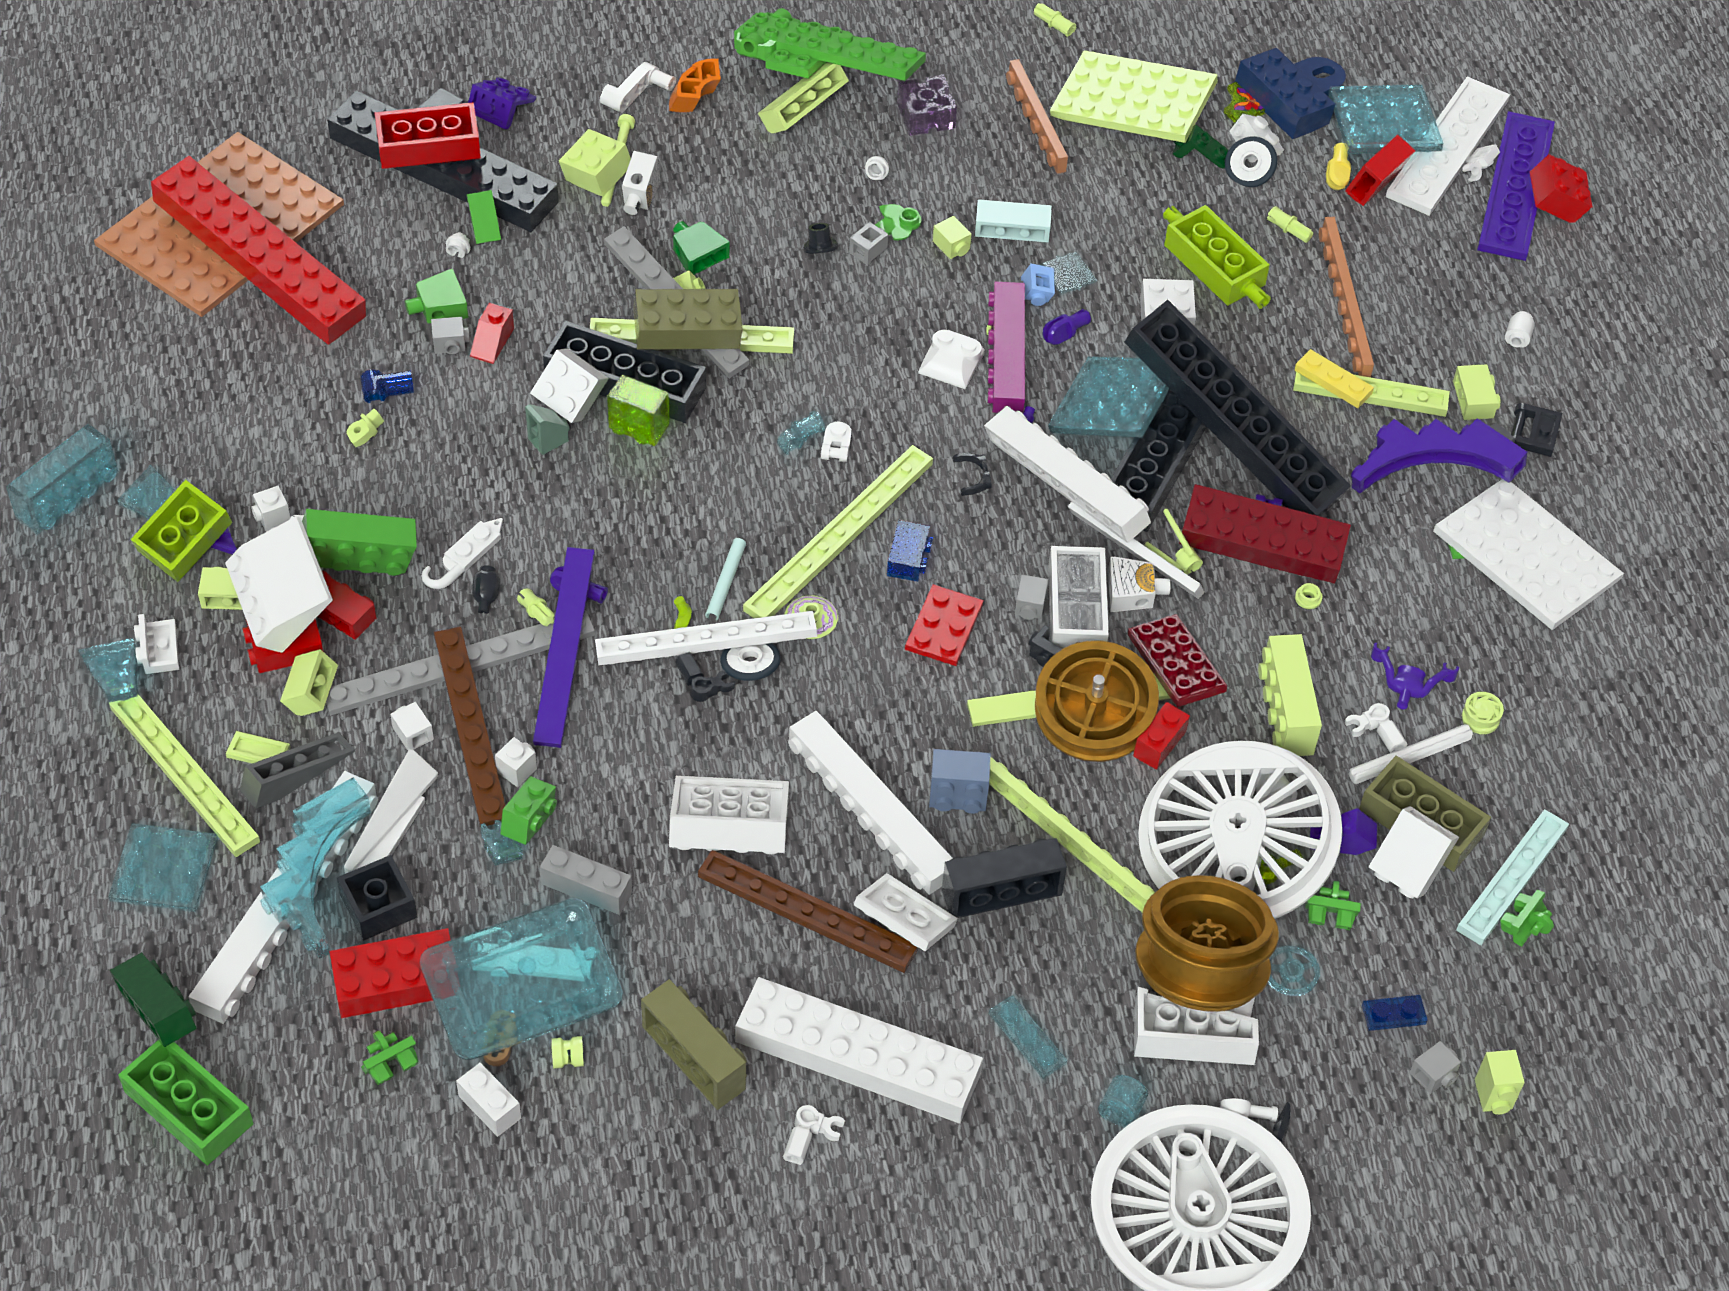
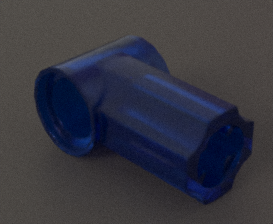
M367 370L360 377L363 399L367 403L375 400H381L382 402L387 396L414 393L411 371L382 374L379 370Z

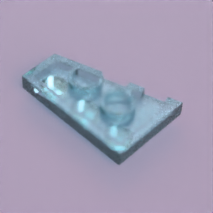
M150 464L119 497L118 504L149 520L176 490Z
M134 638L78 650L84 664L109 702L125 701L138 696L137 658Z

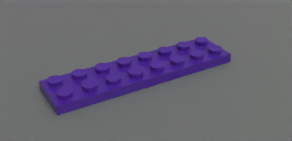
M1508 111L1477 248L1478 251L1526 261L1537 212L1530 171L1548 155L1555 121Z

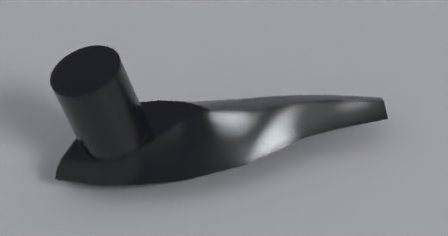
M1289 1102L1284 1106L1278 1122L1273 1127L1272 1135L1282 1144L1289 1126Z

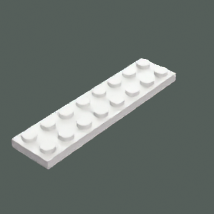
M1466 77L1413 155L1387 190L1386 197L1430 216L1466 164L1468 158L1507 104L1510 94Z

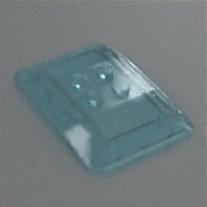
M576 898L567 899L430 947L423 952L419 962L452 1049L456 1056L463 1060H473L603 1013L616 1007L623 995L621 985L590 911L583 901Z

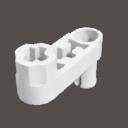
M643 62L618 88L607 84L600 96V103L623 113L649 84H656L667 91H671L676 84V77L659 71L658 67L648 62Z

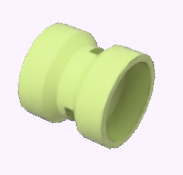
M582 1036L572 1037L570 1040L552 1038L553 1069L563 1068L568 1064H572L574 1067L584 1066Z

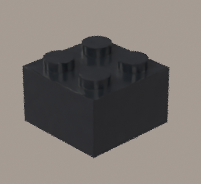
M392 855L336 877L340 896L363 941L418 918L415 899Z

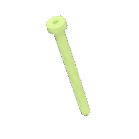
M623 114L618 119L620 130L617 141L625 144L629 130L633 129L635 125V119L631 115ZM615 185L602 197V206L608 207L611 204Z

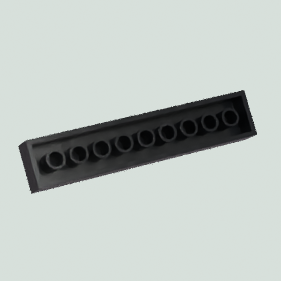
M355 91L327 119L330 139L381 162L375 112L398 109L359 91ZM480 148V159L394 168L467 203V194L492 190L497 217L531 233L559 203L558 183Z
M1168 299L1132 328L1124 343L1276 498L1283 499L1282 504L1286 508L1321 516L1351 487L1338 471Z

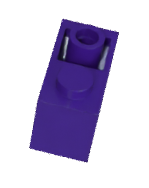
M1358 808L1341 814L1342 842L1339 853L1358 855L1377 848V824ZM1310 827V838L1320 840L1322 827Z

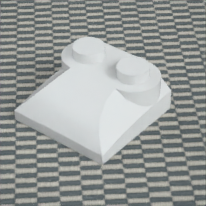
M950 330L937 331L933 335L932 345L918 373L966 389L984 356L985 349L976 339Z

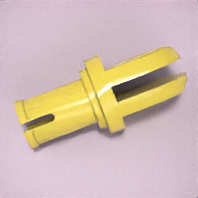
M1337 143L1334 146L1333 159L1327 164L1326 182L1334 190L1345 188L1350 181L1351 164L1347 160L1349 146L1345 143Z

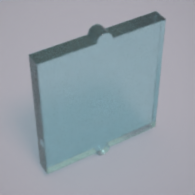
M1077 252L1061 257L1056 256V259L1040 264L1041 266L1054 268V286L1060 294L1076 289L1081 290V287L1097 282Z

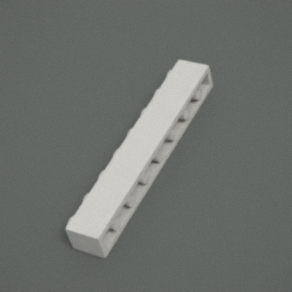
M1006 406L984 425L990 440L1125 542L1129 543L1151 523L1147 513L1149 509L1141 499H1134L1126 488L1121 485L1119 487L1115 485L1107 474L1097 472L1089 461L1079 459L1071 448H1064L1056 437L1046 435L1038 424H1031L1020 411L1015 412Z
M814 711L790 726L788 743L791 750L795 754L800 753L805 758L806 765L812 773H819L823 778L825 787L830 792L835 791L839 795L843 807L847 811L852 810L858 816L857 819L861 827L866 831L870 829L875 835V840L879 847L890 851L898 868L901 870L906 869L911 875L913 884L920 890L923 888L929 895L941 888L944 863L951 860L952 857L817 711Z

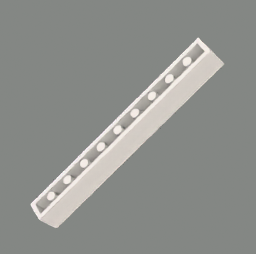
M343 772L189 995L190 1003L196 1012L224 1024L228 1016L233 1017L237 1013L240 1006L239 1000L245 992L249 993L253 989L256 975L260 969L265 970L268 967L272 958L271 953L275 947H280L285 942L287 929L292 923L295 924L299 921L303 913L302 907L306 901L314 899L321 879L327 878L331 874L334 860L338 855L342 856L345 853L350 836L360 831L363 825V817L367 811L372 812L375 809L378 797L374 783L349 772Z

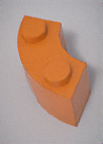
M718 59L698 61L681 75L671 94L669 111L693 112L701 96L715 91L721 80Z

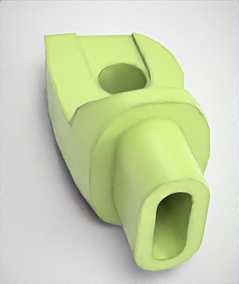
M375 409L371 410L366 416L362 413L360 415L362 419L352 423L347 429V435L355 447L365 444L372 436H375L378 433L377 428L385 422Z

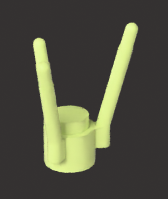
M1164 509L1163 512L1183 546L1175 555L1177 558L1176 562L1149 542H1146L1145 546L1179 570H1183L1185 574L1192 573L1191 570L1193 572L1198 570L1202 566L1203 561L1194 551L1193 547L1189 546L1169 510Z

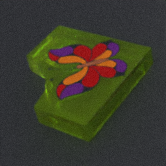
M1237 82L1228 85L1227 91L1230 93L1232 101L1224 108V114L1234 123L1237 122L1242 114L1255 117L1265 114V109Z

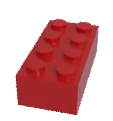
M474 102L375 112L382 169L481 158Z
M448 928L329 951L341 1018L460 995Z

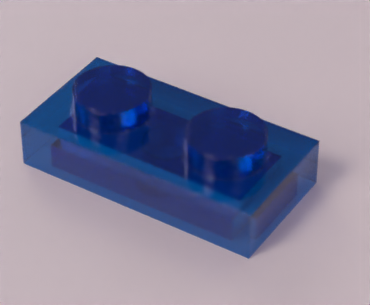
M1421 995L1367 1000L1362 1003L1368 1031L1426 1025L1428 1021Z

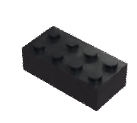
M1057 838L1048 840L1038 839L1033 843L1020 846L1010 845L1005 849L983 851L969 857H955L944 863L942 893L949 913L956 918L1062 896L1067 865Z

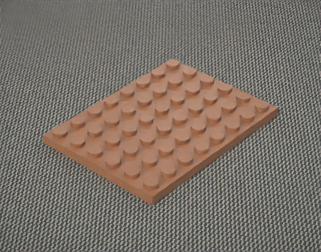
M236 132L198 161L201 166L295 242H298L344 205L342 198L239 132ZM153 196L94 240L95 246L201 317L248 281L246 277L153 202Z

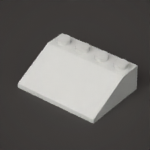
M296 516L241 545L225 562L255 645L258 647L282 653L333 601L300 517Z
M676 776L670 813L669 847H676L680 850L696 848L708 851L734 850L739 853H746L748 851L764 852L766 854L785 853L789 781Z

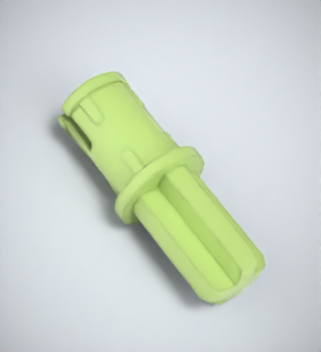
M1042 3L1036 5L1034 15L1047 22L1048 27H1054L1067 37L1075 32L1076 24L1064 18L1060 11L1055 12Z
M1276 206L1268 213L1267 220L1282 228L1284 233L1289 231L1305 243L1312 238L1313 232L1311 229L1298 222L1296 216H1290Z
M528 588L520 591L525 598L523 599L518 595L517 600L527 609L526 611L530 617L536 618L543 626L554 623V613L547 607V603L543 598L537 597Z

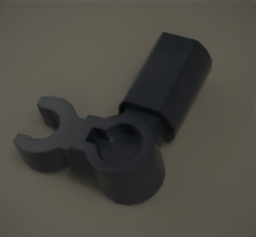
M691 652L679 655L676 658L675 663L686 684L691 686L690 695L693 700L703 702L708 700L709 697L717 695L719 691L730 692L735 688L734 681L729 683L722 681L729 678L725 670L720 671L714 678L712 676L704 677Z

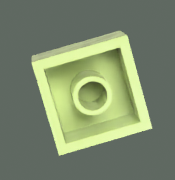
M588 129L559 160V163L567 181L603 197L627 172L631 158L625 143Z

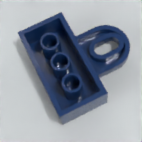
M1276 47L1241 60L1234 83L1250 94L1263 107L1262 110L1292 139H1296L1330 124L1336 104L1328 96L1338 93L1343 88L1346 73L1338 63L1323 57H1311L1293 64ZM1321 73L1330 74V76L1325 78L1315 77Z

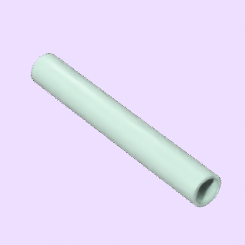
M735 538L732 542L705 614L706 618L709 617L710 613L717 616L716 620L720 616L746 546V542L743 539Z

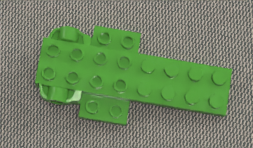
M783 8L776 10L774 13H755L734 31L735 49L739 55L766 61L767 69L809 78L821 66L829 62L906 81L926 61V53L917 51L915 48L899 47L891 42L882 43L874 41L870 37L861 38L853 36L849 31H844L839 27L823 26L818 22H800V20L793 18L790 12Z

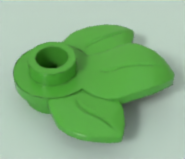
M896 204L879 206L884 219L876 223L875 226L882 228L888 235L892 234L893 240L908 238L912 230L917 229L921 225V216L914 208H903Z

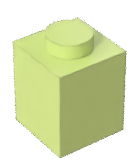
M952 216L934 225L933 242L952 259L956 256H963L969 251L971 233Z

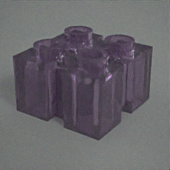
M944 75L926 77L925 82L918 83L917 79L898 82L897 105L901 115L905 116L904 123L909 136L928 133V128L934 127L937 131L955 129L957 106L952 94L949 95V86Z

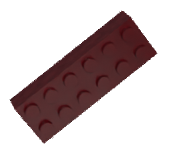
M1195 484L1182 534L1189 546L1196 549L1335 584L1341 568L1351 524Z

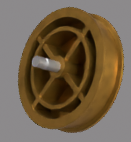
M1105 641L1076 643L1056 653L1043 667L1036 685V719L1044 736L1061 752L1084 761L1103 762L1115 760L1132 753L1135 749L1137 738L1152 723L1157 714L1159 702L1158 685L1149 666L1133 651L1121 645Z

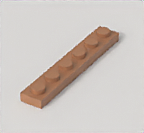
M1020 60L1010 61L1009 71L1006 72L1007 82L1009 85H1013L1015 98L1022 103L1024 117H1029L1032 133H1037L1039 137L1040 149L1045 150L1047 153L1048 165L1054 167L1057 174L1064 173L1067 168L1068 156Z

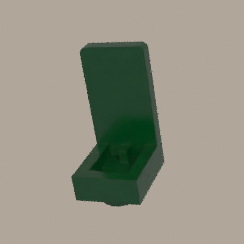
M1198 125L1193 126L1186 143L1174 141L1176 145L1173 155L1175 157L1183 158L1195 148L1216 166L1225 169V158L1228 149Z

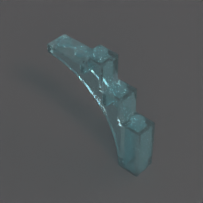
M354 777L293 810L295 823L292 824V827L298 837L277 848L279 860L276 861V864L282 875L260 886L263 896L260 903L266 914H273L279 923L286 919L293 930L298 929L302 934L300 938L305 948L309 952L313 950L319 959L330 952L327 937L321 929L314 912V892L317 876L326 856L337 840L355 823L371 813L369 797Z

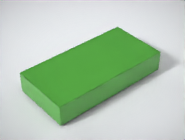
M492 190L467 194L476 244L501 240Z

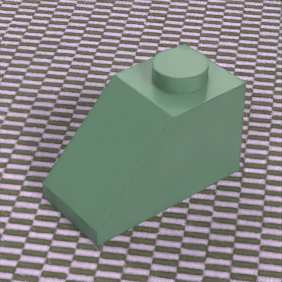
M531 404L525 406L528 439L542 455L569 441L568 431L570 428L565 418H560L552 409Z

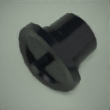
M815 223L808 227L809 239L803 247L805 253H826L838 249V243L832 239L827 223Z

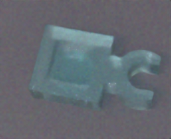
M495 820L494 830H490L485 824H481L480 836L484 839V848L495 866L522 859L523 850L518 842L500 834L501 822L499 820Z

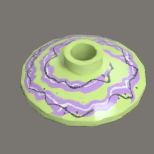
M814 595L802 596L793 600L786 608L785 614L815 611L813 614L817 628V637L807 639H816L828 635L836 627L838 621L837 610L831 602L822 597Z

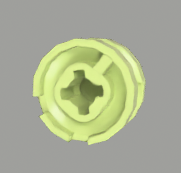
M1476 692L1467 698L1461 716L1463 723L1469 725L1472 732L1489 734L1498 728L1504 708L1502 702L1495 695L1487 692Z

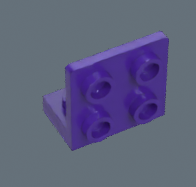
M497 77L495 80H483V82L473 84L468 103L474 102L476 116L503 129H508L512 124L516 106L532 103L536 100V96L529 94L530 91L526 88L514 87L510 85V81Z

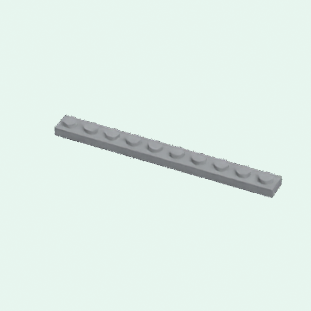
M586 610L580 640L595 636L594 627ZM550 623L548 626H543L542 624L534 625L466 646L472 673L549 650L554 623ZM439 655L331 686L325 703L330 716L445 681Z

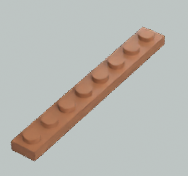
M1325 217L1323 227L1319 228V241L1324 242V259L1329 260L1330 263L1328 275L1329 278L1334 279L1333 294L1334 297L1339 298L1338 313L1344 317L1343 333L1349 336L1347 342L1348 352L1354 355L1352 361L1353 371L1358 372L1359 376L1371 378L1374 363L1335 217Z

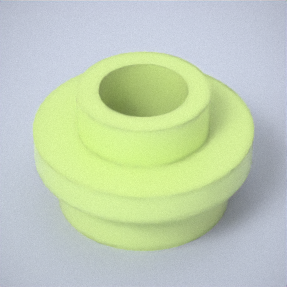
M1306 583L1297 589L1295 600L1299 606L1305 609H1314L1321 604L1322 593L1318 586Z

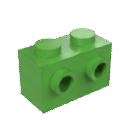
M530 776L503 808L500 834L526 845L535 833L539 831L549 815H552L557 805V800L554 799L556 786Z

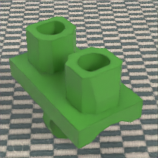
M1334 880L1331 888H1320L1319 895L1322 896L1314 895L1305 902V908H1308V923L1324 925L1326 912L1337 913L1335 928H1344L1346 930L1352 928L1355 916L1357 917L1361 906V903L1337 899L1348 900L1349 891L1339 890V881Z
M1536 890L1533 896L1520 893L1514 902V910L1520 914L1517 916L1507 912L1500 920L1501 930L1513 935L1514 943L1521 947L1531 934L1535 936L1539 932L1548 934L1554 928L1553 921L1550 919L1552 913L1547 910L1543 903L1545 892Z
M378 1030L373 1033L375 1042L366 1048L370 1055L378 1050L381 1052L363 1061L361 1068L365 1074L370 1073L374 1081L380 1085L384 1081L393 1078L394 1075L387 1065L393 1059H397L403 1072L418 1064L419 1061L414 1050L416 1042L411 1035L389 1047V1044L397 1041L396 1035L393 1032L384 1037Z

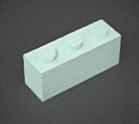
M978 200L975 237L1049 242L1052 206Z

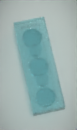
M1013 995L989 1010L988 1014L1042 1079H1045L1067 1064V1059Z

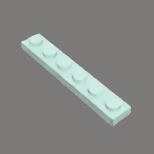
M1544 809L1458 924L1457 931L1482 946L1566 832L1569 823Z

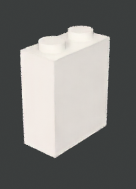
M1411 806L1404 808L1370 863L1369 868L1375 871L1374 875L1378 879L1386 883L1391 881L1399 886L1398 890L1403 895L1412 899L1414 897L1419 898L1424 896L1459 837Z

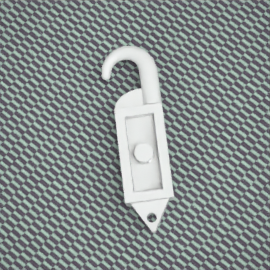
M499 518L485 523L482 521L478 522L444 553L443 566L448 572L441 579L432 580L429 578L428 573L431 570L429 566L423 570L421 577L425 585L433 589H441L454 582L501 539L500 532L503 519Z

